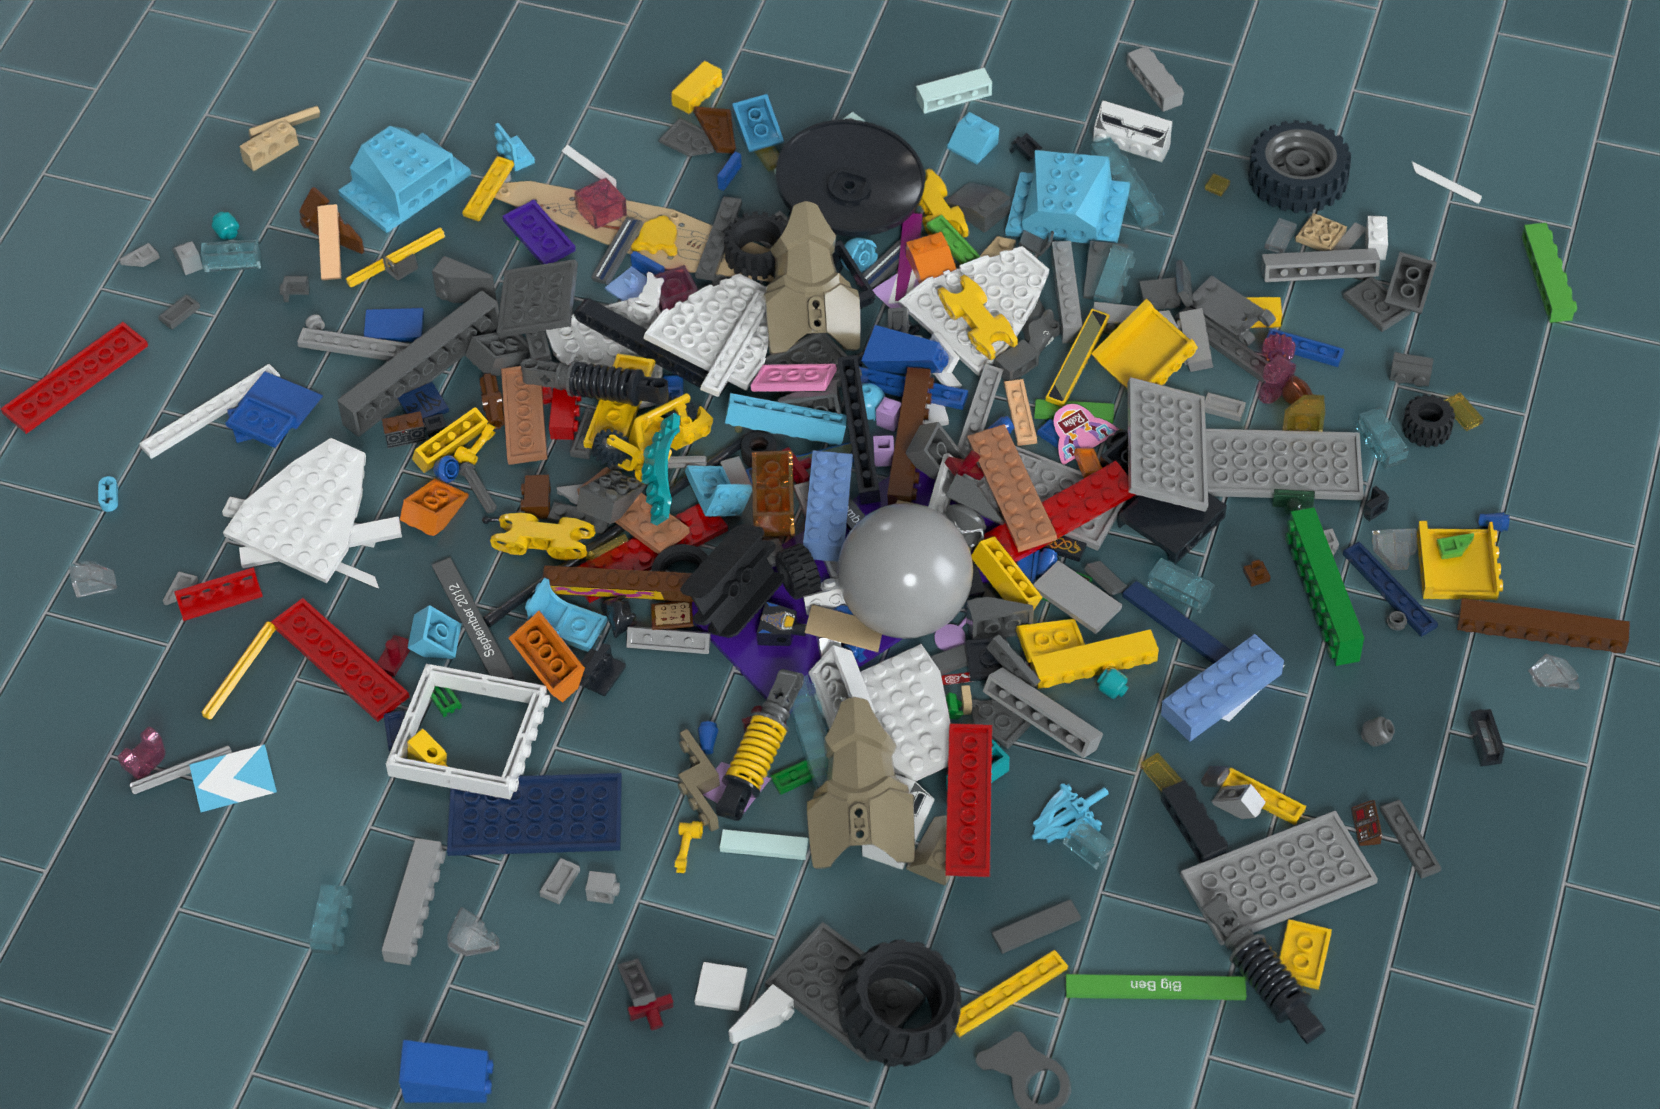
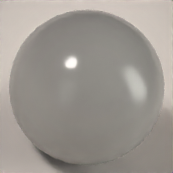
M892 504L869 513L849 532L839 554L838 583L842 597L849 610L866 627L888 637L901 639L918 638L934 633L947 625L964 606L972 586V556L960 530L943 514L918 504Z

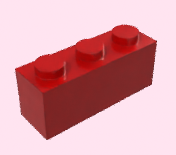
M553 388L549 422L551 440H574L575 432H578L579 421L576 418L580 417V405H578V402L582 401V397L568 396L566 389L557 390Z

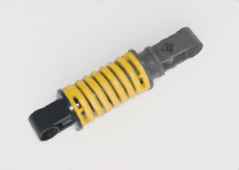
M781 669L777 674L776 681L769 692L766 702L761 706V712L752 713L750 725L746 729L747 732L744 733L740 746L737 748V753L734 755L730 767L722 778L726 788L716 806V814L718 816L739 821L743 817L749 799L759 797L761 785L764 783L763 778L767 777V771L771 768L770 764L773 763L774 757L777 755V750L781 746L780 743L783 742L785 735L788 734L789 728L785 722L789 719V712L803 686L804 676L802 673Z

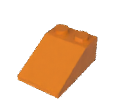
M942 232L906 242V258L919 284L929 277H939L947 270L950 272L957 270L950 248Z
M435 478L404 499L400 520L411 527L424 531L427 535L435 536L447 526L467 500L469 494Z

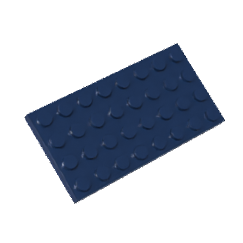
M622 773L519 776L518 789L516 792H513L511 800L450 788L448 856L621 851Z

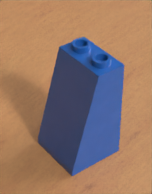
M875 325L861 361L868 369L890 374H906L907 367L931 369V373H942L944 367L948 365L949 357L939 342Z
M403 1040L399 1083L405 1103H487V1094H491L492 1090L491 1080H488L489 1073H493V1060H489L488 1051Z

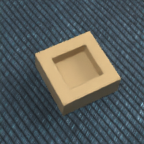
M970 685L961 686L963 715L972 714Z

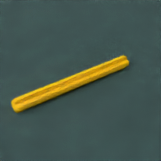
M437 228L386 257L396 264L411 254H415L444 238V231L441 228ZM383 259L347 277V284L350 287H354L385 270Z
M267 621L204 707L201 712L204 718L209 720L213 718L276 629H274V625L271 622Z

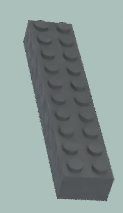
M481 290L449 316L443 318L437 325L430 328L424 335L401 350L395 357L372 372L366 379L356 384L349 392L343 394L337 400L343 426L357 437L361 436L400 406L397 398L430 383L465 356L472 337L495 333L499 319L498 302Z

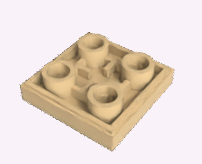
M1313 213L1296 236V242L1318 251H1333L1347 231V226Z

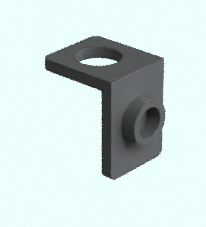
M1024 230L1019 245L1041 256L1050 247L1054 232L1051 231L1042 239Z
M411 254L397 264H394L386 256L382 257L385 270L398 281L418 269L414 254Z

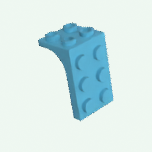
M723 466L686 467L685 474L705 516L742 515L753 491L752 485L731 484Z
M544 578L541 583L537 584L533 597L528 599L525 606L528 615L527 621L540 611L567 645L587 652L592 648L607 623L606 616L570 604L559 598L552 591L549 579Z

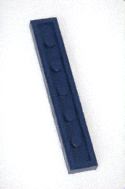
M1360 542L1343 550V556L1396 611H1400L1406 616L1407 623L1421 637L1437 628L1438 623Z
M1135 581L1123 592V598L1214 664L1231 652L1228 647L1139 582Z

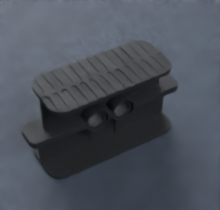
M747 524L735 526L680 589L683 595L691 596L698 608V612L692 618L694 623L706 626L711 622L708 626V631L713 635L727 638L738 635L785 581L784 575L774 572L767 560L769 555L776 549V545L773 541L761 540L764 535L762 527Z

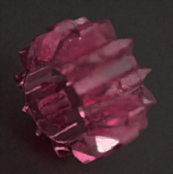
M1276 333L1275 336L1269 334V337L1265 338L1263 342V356L1266 357L1267 361L1271 360L1272 364L1278 362L1280 365L1282 362L1288 363L1295 354V342L1292 341V337H1286L1285 334L1279 335Z

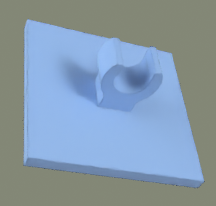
M631 266L607 285L605 290L621 301L636 298L643 292L644 285L647 283V277Z

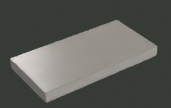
M1057 561L1033 584L1043 598L1095 634L1122 609L1121 603L1060 561Z

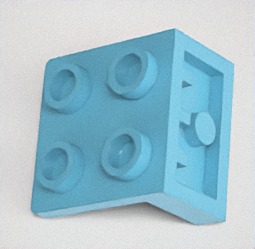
M496 123L494 135L498 143L496 144L498 153L500 155L503 154L506 159L514 162L513 169L515 171L534 164L535 159L520 138L518 136L510 138L501 125Z

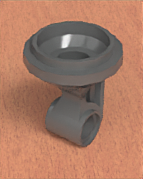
M961 504L949 505L946 508V517L960 530L971 552L984 539V532L986 530L984 519L973 509Z

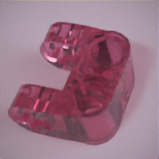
M1278 354L1265 366L1263 379L1266 383L1261 386L1259 391V400L1261 402L1270 404L1282 395L1285 383L1295 374L1296 364Z
M149 726L140 734L142 742L131 751L125 748L117 755L122 769L136 779L146 777L165 757V750L160 735Z

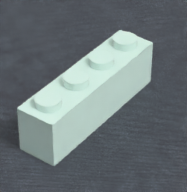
M985 68L916 86V99L923 113L992 95V81Z

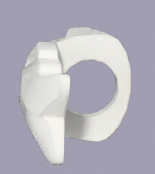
M647 272V283L644 285L643 292L640 293L638 298L628 299L627 311L630 312L634 308L644 312L647 315L648 322H651L655 311L659 307L660 289L664 279L655 278L651 272Z

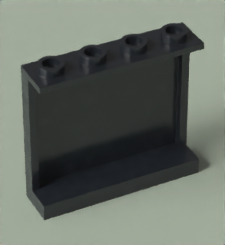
M1208 493V508L1206 512L1140 495L1134 497L1131 504L1119 512L1118 527L1121 528L1126 524L1166 551L1169 554L1168 562L1175 566L1225 518L1227 505L1210 493Z

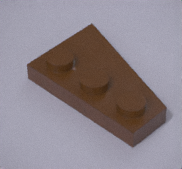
M694 107L693 112L717 153L734 154L736 146L730 109Z

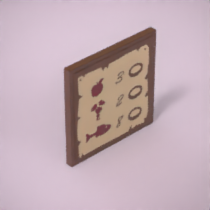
M677 601L651 604L652 630L693 627L692 602Z

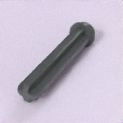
M469 462L463 463L460 466V474L465 477L486 513H494L497 506L476 474L474 465Z

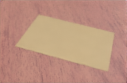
M816 605L811 606L805 633L875 652L879 651L882 634L866 627L855 616Z

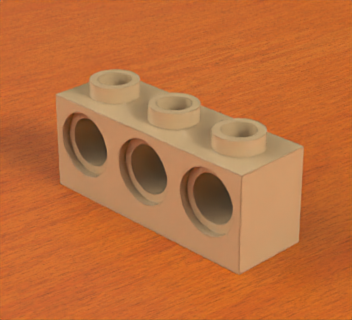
M283 120L239 147L243 162L255 171L299 144L295 129L286 120Z

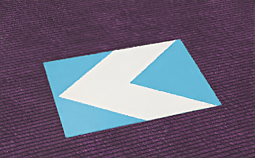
M265 744L189 764L200 812L277 792Z

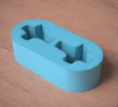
M111 476L103 477L98 484V501L101 509L105 512H111L118 507V485L116 479Z

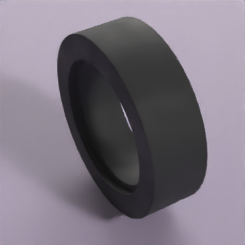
M674 545L658 554L653 562L651 571L664 572L668 566L678 561H689L699 567L708 555L700 548L692 545ZM663 600V601H665V602H677V601Z

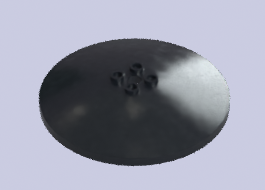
M831 120L807 127L794 135L785 144L779 154L776 165L775 178L777 190L788 209L792 212L794 205L805 201L818 205L832 231L836 235L870 236L897 227L916 211L924 193L925 172L915 150L896 133L865 121ZM846 186H852L853 188H852V189H847V188H845V187H846Z

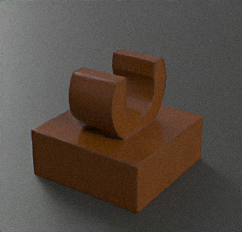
M1252 561L1251 565L1244 566L1243 572L1251 587L1270 582L1271 576L1263 561Z

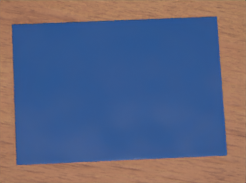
M264 371L237 405H240L245 397L249 395L295 415L297 421L292 428L297 429L323 395Z

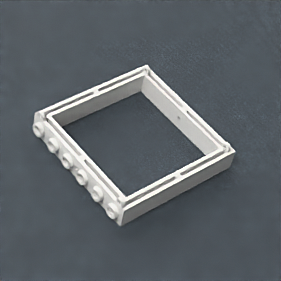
M426 664L387 759L388 776L511 800L513 792H516L518 789L519 775L524 773L526 757L529 758L531 754L532 740L535 741L537 738L538 724L543 722L544 708L548 707L550 702V695H547L546 686ZM435 686L529 703L502 777L406 759L408 755L407 742L416 735Z

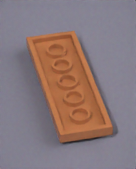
M521 366L501 369L508 465L548 459L542 386L525 384L522 380Z
M605 467L581 487L607 474L611 470ZM640 493L625 514L615 523L654 552L660 554L663 550L674 546L690 533L689 527L670 513L669 519L656 526L650 523L652 505L646 503L647 496Z

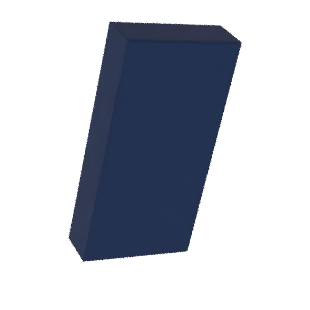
M404 710L384 714L389 752L392 750L404 720Z

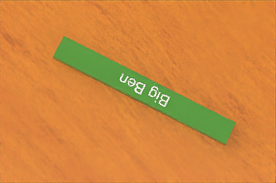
M1066 974V998L1246 1000L1245 977Z

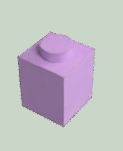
M884 397L876 410L877 426L895 432L899 423L902 403Z
M893 435L873 436L875 467L892 466L894 455Z

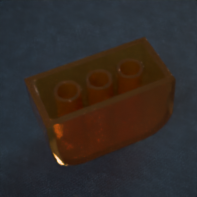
M792 451L752 452L754 526L763 528V537L795 536Z

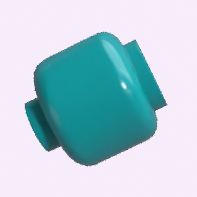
M222 211L212 218V229L220 239L231 240L237 236L240 225L231 213Z
M1115 668L1105 669L1097 680V683H1099L1098 689L1111 699H1115L1118 695L1123 697L1129 688L1126 685L1128 678Z

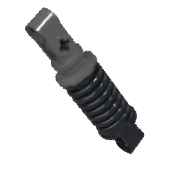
M525 359L521 362L522 380L525 384L553 387L557 390L566 389L568 396L571 397L578 396L590 399L595 398L597 400L602 399L603 401L609 400L610 402L616 401L617 403L629 404L635 407L639 405L640 401L655 404H665L669 401L668 381L664 378L646 377L641 369L630 370L627 368L624 370L622 367L616 368L615 366L588 364L579 360L572 361L570 365L562 362L554 363L536 359Z
M1220 894L1201 907L1204 914L1226 939L1224 944L1226 948L1233 952L1229 958L1230 962L1237 968H1240V973L1245 976V979L1250 982V986L1255 989L1261 1000L1266 1002V1006L1271 1009L1275 1020L1278 1023L1289 1020L1307 1045L1326 1031L1324 1026L1307 1007L1312 996L1310 993L1302 991V985L1297 984V979L1292 977L1291 971L1287 970V966L1282 963L1279 957H1276V952L1267 944L1265 936L1260 934L1254 936L1250 926H1243ZM1229 923L1230 925H1233V927L1230 928L1229 926L1225 925Z

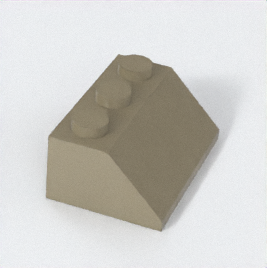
M947 815L934 817L915 851V862L908 863L906 870L946 886L951 877L945 876Z

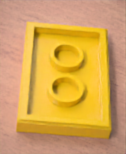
M1075 619L1019 625L1016 627V632L1028 663H1031V657L1085 645Z
M1288 919L1279 958L1287 966V970L1291 971L1292 977L1297 979V984L1319 990L1332 929Z

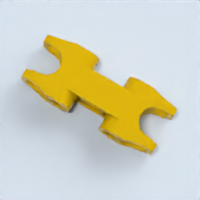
M930 168L925 170L924 193L919 204L926 214L922 218L925 231L928 235H932L927 229L926 224L942 215L963 238L968 237L969 230L962 210L959 206L949 208L944 200V197H947V189L941 177Z
M960 276V284L963 289L960 293H951L943 287L938 289V296L946 313L954 321L960 317L966 321L972 329L967 333L970 342L985 357L990 360L996 358V352L992 346L996 341H1004L1010 347L1018 345V339L1010 322L1003 314L993 317L983 305L988 301L985 292L968 276Z
M509 513L503 514L499 518L500 527L508 532L493 535L490 542L493 548L513 555H524L529 548L547 550L548 555L555 559H582L587 555L586 546L577 541L594 537L595 528L594 525L576 518L563 517L559 520L558 524L538 522V519L532 514ZM580 528H585L589 532L580 530Z

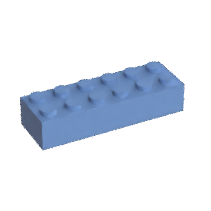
M813 451L803 545L809 550L814 560L838 562L846 534L853 454Z
M1254 634L1162 701L1161 715L1190 742L1282 675L1284 660Z

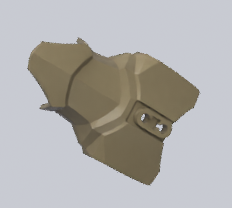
M805 201L793 206L783 234L771 248V252L776 258V278L767 286L766 292L761 298L765 301L768 347L772 355L786 353L804 335L817 333L829 334L844 350L856 351L860 348V300L858 290L851 288L850 282L837 273L832 256L835 251L836 235L826 222L818 205L812 202ZM813 301H816L818 303L817 309L813 307ZM815 320L820 323L819 327L814 325Z
M851 697L841 702L834 722L824 739V753L829 759L827 781L814 792L813 799L807 802L812 864L815 869L831 867L833 862L849 846L875 845L897 863L915 862V796L909 792L908 786L895 776L892 756L897 745L879 723L868 700L863 698ZM857 809L863 810L861 818L855 815ZM858 831L864 832V836L862 838L856 837V833Z

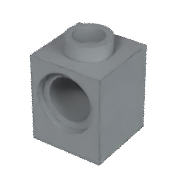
M590 871L586 885L587 901L613 904L614 897L619 895L620 883L616 881V874Z

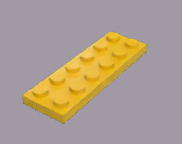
M617 353L613 366L616 368L622 367L624 370L627 368L630 370L641 369L644 372V376L651 377L655 367V360ZM600 399L585 436L584 447L592 449L594 438L601 430L605 432L607 429H610L611 432L617 430V434L622 432V437L626 436L628 438L642 401L635 407L629 404L617 403L616 401L610 402L609 400L603 401ZM605 446L608 449L617 450L612 446Z

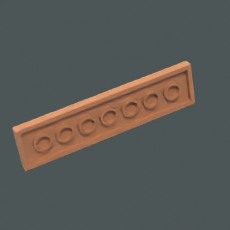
M1005 424L968 435L967 439L972 451H975L981 457L978 461L979 467L984 474V478L1018 552L1057 540V534Z

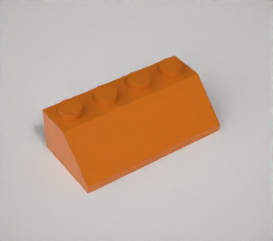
M538 611L513 633L509 640L549 692L561 702H564L578 689L585 668L545 616Z

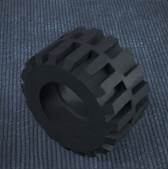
M1423 394V397L1416 396L1415 400L1411 399L1409 404L1406 405L1402 423L1405 437L1410 438V442H1416L1418 446L1425 445L1427 448H1430L1432 445L1437 447L1438 444H1444L1450 438L1455 419L1454 409L1448 401H1443L1444 398L1442 397L1437 398L1436 395L1428 396L1427 394Z
M798 543L776 553L777 571L784 575L785 581L782 584L792 598L798 600L805 595L820 590L821 580L817 565L811 553L803 544Z

